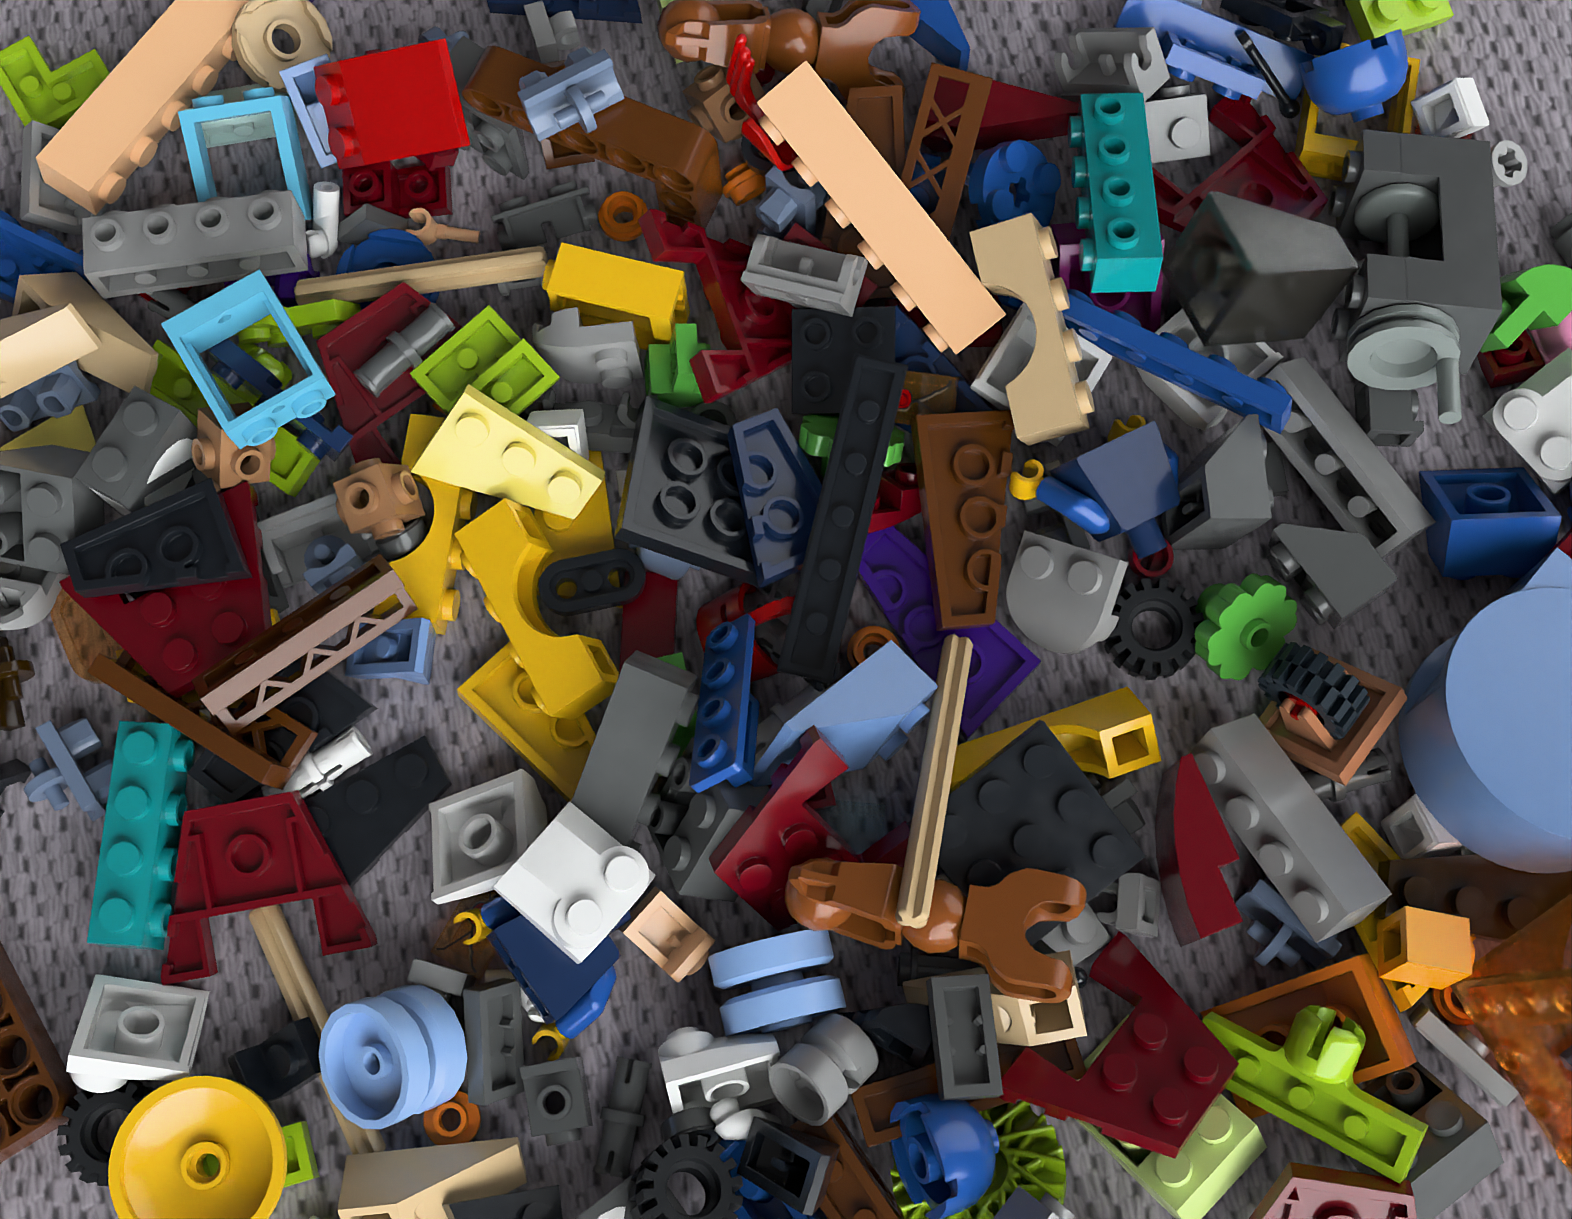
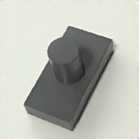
M975 974L929 978L926 981L939 1099L968 1100L996 1098L1003 1095L989 975Z
M501 978L463 989L464 1018H458V1021L464 1032L468 1057V1103L486 1106L525 1092L524 1082L520 1074V1067H524L520 985L516 979Z

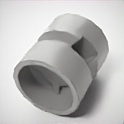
M826 1014L801 1038L802 1044H795L769 1071L768 1078L771 1089L778 1101L790 1114L811 1126H821L828 1121L847 1101L848 1094L855 1092L876 1071L878 1065L877 1052L870 1038L857 1024L847 1017L838 1014Z

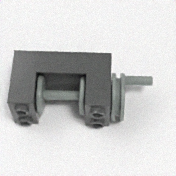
M1363 129L1355 150H1348L1345 154L1342 166V183L1332 187L1328 203L1329 216H1336V238L1387 244L1388 255L1367 253L1358 275H1350L1345 291L1344 307L1336 308L1332 317L1331 338L1338 340L1339 362H1347V367L1353 377L1368 386L1384 390H1411L1437 382L1438 419L1444 424L1457 423L1462 418L1459 374H1467L1502 312L1490 141Z

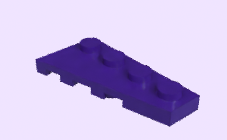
M894 526L867 535L858 577L915 664L936 683L944 639L948 635L955 634L958 637H968L973 643L959 729L967 741L1039 666L1041 660L996 619L995 623L988 627L937 631L927 556Z

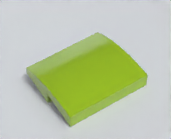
M490 305L484 308L410 373L412 379L446 415H448L468 384L516 415H520L560 379L557 373L524 338L521 340Z

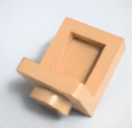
M656 886L630 913L631 920L618 928L677 983L686 975L690 976L696 973L705 964L709 957V949L715 943L714 938L697 925Z

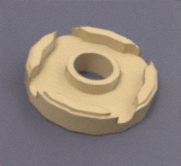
M250 0L239 9L232 24V48L239 65L254 82L265 88L273 87L276 92L288 93L279 73L280 70L326 53L330 58L332 36L327 22L317 8L308 0ZM274 29L284 30L292 37L294 42L292 54L282 53L274 46L272 42V31Z

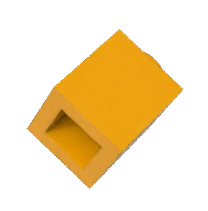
M1404 906L1377 922L1378 978L1442 990L1472 975L1475 947L1470 940L1469 918Z

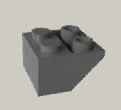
M462 36L449 54L470 140L469 146L482 153L485 163L495 172L506 176L510 171L524 180L529 174L523 130L479 112L468 104L462 96V90L484 51V48ZM469 146L460 147V149L467 150Z
M1248 414L1205 447L1178 477L1180 503L1161 514L1164 539L1170 543L1173 550L1224 549L1272 519L1271 512L1274 505V495L1271 487L1267 484L1264 461L1267 454V443L1260 431L1258 414Z
M57 445L0 451L1 562L70 575L60 544L105 525L104 501L74 477L90 452Z
M1285 523L1280 524L1272 531L1268 544L1271 554L1267 559L1276 573L1285 582L1294 578L1304 591V597L1300 601L1318 625L1327 620L1333 629L1337 628L1385 594L1398 579L1363 534Z
M692 737L682 756L674 763L671 775L659 794L661 799L657 810L647 828L678 894L735 902L739 895L714 873L709 857L748 806L757 807L770 789L768 785L754 787L749 781L735 788L725 779L697 793L689 786L694 737Z
M1418 1061L1404 1069L1378 1077L1362 1090L1429 1125L1407 1177L1404 1179L1410 1181L1414 1193L1417 1219H1434L1504 1163L1489 1122ZM1346 1155L1359 1173L1386 1177Z

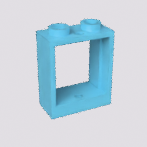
M266 87L243 91L244 101L225 104L223 95L192 99L193 109L178 111L198 202H205L209 198L217 197L201 123L271 112L287 190L292 191L305 216V220L313 219V202L290 97L283 95L275 96L274 88Z
M260 269L161 323L224 432L239 449L247 445L257 446L267 442L276 435L280 426L296 417L307 418L316 414L324 408L327 403L326 400L336 395ZM271 314L308 377L237 417L200 353Z

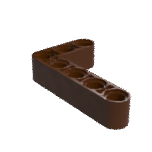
M487 46L463 88L462 96L468 104L479 112L534 134L517 92L521 91L519 80L536 70L545 72L548 77L560 70L498 46ZM624 96L625 99L593 114L597 124L596 130L587 134L579 122L546 138L654 182L659 210L666 213L665 221L680 227L690 222L703 227L705 230L723 194L718 143L712 134L694 123Z
M0 941V994L2 998V1006L0 1008V1126L2 1129L0 1163L57 1129L58 1125L65 1124L69 1118L62 1114L66 1106H73L78 1103L74 1098L78 1093ZM22 1038L27 1046V1056L23 1063L17 1066L13 1061L12 1053L15 1044ZM47 1087L52 1094L53 1101L49 1112L43 1116L38 1110L37 1100L40 1092Z

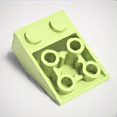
M1129 1014L1083 1061L1086 1070L1096 1060L1128 1018ZM1220 1094L1175 1159L1101 1134V1127L1075 1119L1175 1219H1202L1267 1148L1257 1124L1222 1094Z

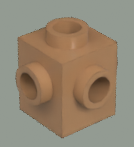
M713 64L698 72L694 78V83L682 92L691 106L687 110L691 122L704 128L722 142L727 143L730 140L743 137L741 132L742 124L751 117L740 108L730 93L729 85L726 81L728 68ZM752 74L750 86L753 95L759 101L766 94L755 74Z
M249 402L229 404L237 417L254 408ZM198 408L197 439H194L191 445L192 459L196 468L208 478H212L220 485V488L226 490L246 480L250 484L270 481V463L276 454L274 437L257 446L247 445L239 449L224 432L211 408Z
M372 458L352 465L349 468L351 475L333 482L338 497L336 500L337 512L343 523L348 526L350 534L372 533L374 540H379L404 531V523L426 515L408 465L385 464L381 462L380 458Z

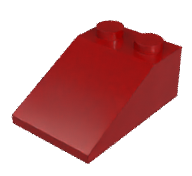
M446 38L313 67L316 77V96L324 108L329 128L328 144L332 154L337 159L339 169L375 164L470 145Z

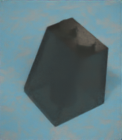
M1218 191L1207 194L1161 265L1164 276L1204 347L1304 339L1347 285L1350 276L1355 275L1360 268L1335 227Z

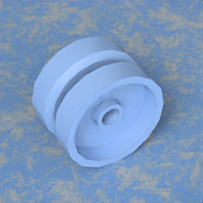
M809 929L779 935L733 947L708 957L715 987L731 990L751 986L752 990L750 993L726 1000L719 1008L726 1037L761 1030L762 1033L777 1032L811 1023L814 1017L839 1011L847 1007L840 978L832 975H823L804 979L802 974L826 966L834 958L828 930L813 931Z
M403 985L384 991L377 997H365L343 1005L331 1013L322 1029L318 1053L322 1080L331 1101L347 1120L363 1129L386 1128L403 1121L413 1114L423 1113L452 1099L464 1081L468 1058L464 1032L455 1011L439 993L424 985Z

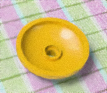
M216 1076L185 1077L167 1083L152 1091L132 1109L115 1137L108 1167L109 1190L115 1211L119 1219H268L280 1199L287 1173L285 1137L281 1125L269 1105L257 1093L241 1083ZM210 1153L215 1155L219 1162L218 1170L212 1176L206 1174L203 1169V1161Z

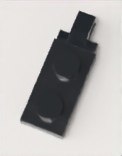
M1221 0L1220 8L1238 15L1241 23L1268 28L1273 31V36L1279 40L1290 42L1302 41L1307 54L1323 56L1340 50L1346 24L1330 18V10L1309 1Z

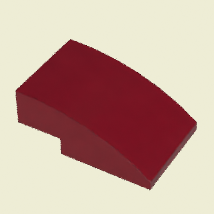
M1189 753L1180 757L1162 774L1157 798L1155 823L1156 859L1161 889L1169 919L1180 947L1243 922L1220 871L1240 858L1193 754Z

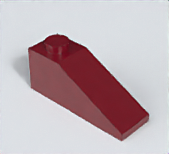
M939 77L933 99L944 118L964 106L969 84ZM992 80L974 150L995 147L998 145L997 143L1024 140L1028 142L1068 135L1069 116H1077L1079 103ZM932 108L929 112L926 128L939 121ZM961 115L947 123L954 136H956ZM943 127L922 139L926 147L937 152H949L953 148Z

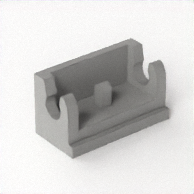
M1154 27L1076 28L1068 35L1070 50L1074 54L1073 66H1069L1068 57L1065 52H1056L1054 55L1055 70L1063 89L1061 98L1078 103L1080 102L1081 94L1143 93L1145 102L1170 79Z
M758 234L753 243L747 267L743 271L741 281L756 295L852 317L868 261L865 257L840 254Z
M336 492L257 522V526L262 532L263 551L273 575H278L284 589L306 581L302 575L307 571L304 563V554L308 545L314 539L321 536L333 535L341 538L346 544L349 543L362 559L380 552L376 545L377 540H374L372 533L350 534L348 526L343 523L337 512L336 500L338 497Z

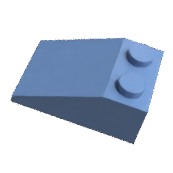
M890 640L783 725L755 766L754 778L749 782L754 787L773 784L770 779L782 762L790 764L802 748L799 741L800 738L813 725L843 755L849 767L844 772L864 769L879 755L885 761L889 760L909 739L903 731L909 734L930 713L925 703L938 688V685Z

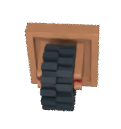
M1286 642L1283 644L1258 679L1259 688L1265 691L1264 695L1271 701L1259 719L1288 758L1344 786L1350 781L1408 699L1402 687L1309 646L1303 645L1300 647L1296 642H1290V644Z

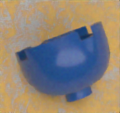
M1398 29L1372 40L1368 39L1314 58L1311 61L1298 64L1303 84L1312 102L1320 110L1331 115L1351 113L1353 123L1384 113L1382 102L1398 94L1405 83L1408 71V57L1402 30Z
M938 1093L916 1096L896 1103L890 1114V1123L900 1120L902 1137L894 1140L891 1139L892 1152L899 1176L914 1204L921 1203L925 1199L928 1206L932 1209L925 1214L929 1219H942L962 1212L976 1204L991 1185L995 1172V1154L999 1151V1139L993 1124L988 1119H983L977 1109L967 1101L940 1100Z

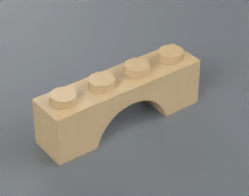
M1029 213L969 232L981 283L994 295L1013 297L1027 304L1035 322L1036 342L1033 354L1024 370L1005 386L1017 439L1029 446L1090 429L1087 413L1094 412V402L1087 381L1079 382L1074 362L1082 360V352L1074 328L1066 329L1062 310L1069 309L1070 302L1062 277L1054 278L1050 259L1057 258L1058 252L1050 226L1042 228V225L1034 215Z

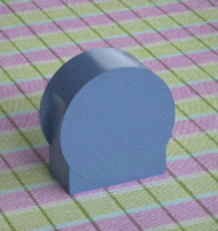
M1556 547L1511 585L1501 598L1479 611L1457 635L1437 647L1420 663L1405 689L1408 699L1399 713L1398 734L1403 763L1417 796L1428 811L1467 849L1498 865L1530 873H1560L1572 870V559Z

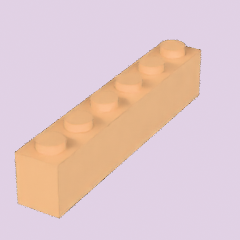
M175 0L36 156L44 183L94 215H97L106 203L112 204L117 201L126 187V180L138 166L145 167L152 160L157 151L159 141L169 130L176 131L181 126L178 111L188 109L192 104V99H196L199 95H207L215 86L221 69L229 60H237L232 48V24L239 9L250 0Z
M807 61L803 62L756 102L765 113L758 120L760 125L777 146L786 140L797 153L798 157L791 164L810 187L819 181L831 196V199L824 204L843 229L850 223L854 225L864 238L857 245L859 250L875 270H878L882 265L888 268L897 280L890 286V289L908 311H911L916 306L929 320V323L922 329L941 353L950 347L957 355L1006 315Z

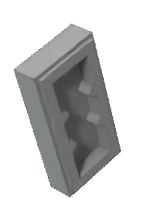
M1422 1002L1409 1016V1021L1415 1029L1500 1107L1502 1105L1506 1107L1519 1094V1091L1484 1059L1491 1050L1465 1026L1456 1034Z

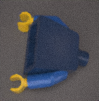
M1132 415L1129 417L1126 426L1121 420H1114L1108 434V443L1050 470L1051 476L1043 478L1044 468L1038 460L1026 461L1023 467V476L1018 472H1011L1009 491L1014 497L1021 500H1031L1037 497L1038 500L1060 512L1091 534L1093 539L1098 542L1126 532L1138 559H1142L1168 546L1154 517L1180 503L1178 492L1179 457L1175 451L1162 441L1155 420L1146 424L1144 417L1141 415Z
M502 896L487 902L481 909L475 908L456 915L453 920L454 924L468 918L476 924L474 937L462 943L464 945H471L487 938L545 1023L540 1026L532 1038V1045L542 1036H551L556 1040L558 1047L550 1053L547 1060L555 1061L559 1059L567 1047L569 1039L577 1037L605 1009L617 978L613 964L621 956L619 949L609 935L631 920L629 910L598 946L579 964L574 962Z

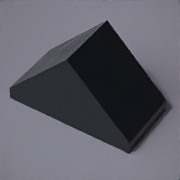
M754 1116L737 1174L801 1214L812 1216L824 1202L841 1145L768 1119Z

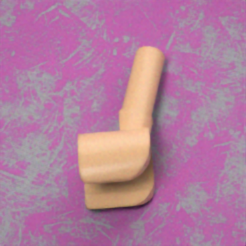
M415 208L409 212V216L414 222L426 224L420 230L406 229L405 231L415 235L424 245H430L437 239H451L471 243L479 242L480 231L438 224L431 214L423 208Z

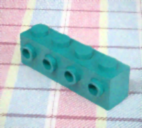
M1143 93L1081 94L1078 115L1069 116L1068 146L1069 148H1077L1078 156H1073L1072 187L1081 188L1082 197H1077L1075 222L1076 228L1085 229L1086 238L1080 240V270L1089 271L1091 293L1155 292L1163 261L1144 95Z
M119 721L87 943L114 948L164 950L169 916L173 915L170 900L178 857L177 848L180 827L182 826L184 811H188V802L185 795L187 773L193 766L195 759V746L192 739L168 723Z

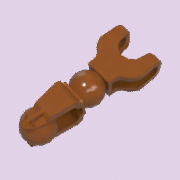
M673 0L663 8L657 28L658 38L663 48L672 57L686 63L704 61L728 68L735 39L739 34L743 33L747 36L746 46L751 50V57L755 60L752 74H757L759 69H764L765 63H768L773 69L788 75L803 62L807 61L820 78L830 79L835 83L841 95L847 101L850 88L902 85L904 102L906 89L900 77L892 71L870 65L868 57L873 46L882 39L913 34L918 27L921 10L910 0H849L840 10L833 13L817 12L815 20L807 12L794 7L779 9L770 15L768 7L762 6L756 0Z
M826 857L810 858L804 863L790 868L788 881L785 885V904L789 914L799 924L813 931L832 930L835 933L881 949H893L896 945H902L903 936L914 947L927 953H945L959 946L958 958L980 965L986 974L989 975L990 982L1005 996L1042 1003H1060L1071 995L1073 978L1070 968L1061 960L1035 951L1025 938V933L1027 929L1038 922H1070L1079 916L1085 907L1087 892L1084 886L1074 878L1043 870L1025 868L1007 875L999 884L991 887L970 885L968 898L956 885L943 879H935L927 924L922 928L916 929L911 926H902L895 918L903 867L885 863L836 862Z

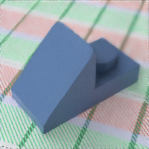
M327 53L279 71L320 168L337 163V159L332 154L328 144L329 128L324 108L318 101L315 92L316 77L313 67L331 63Z
M425 618L401 620L348 656L345 676L357 679L399 678L429 685L436 632L431 621ZM360 623L359 629L368 623Z

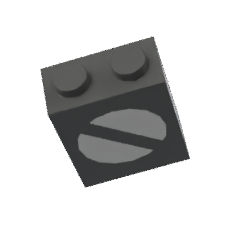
M134 386L74 477L120 515L130 514L195 485L192 471L196 469V466L192 459L191 445L193 440L197 439V427L181 410Z

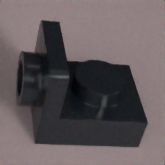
M310 1017L291 1022L259 1045L234 1053L228 1058V1063L238 1083L250 1088L266 1103H269L297 1091L321 1075L318 1054L320 1040Z

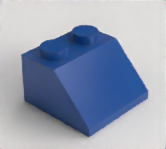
M1524 467L1419 471L1422 505L1436 521L1426 529L1428 554L1442 577H1450L1457 580H1469L1475 576L1504 575L1511 578H1521L1556 545L1562 516Z

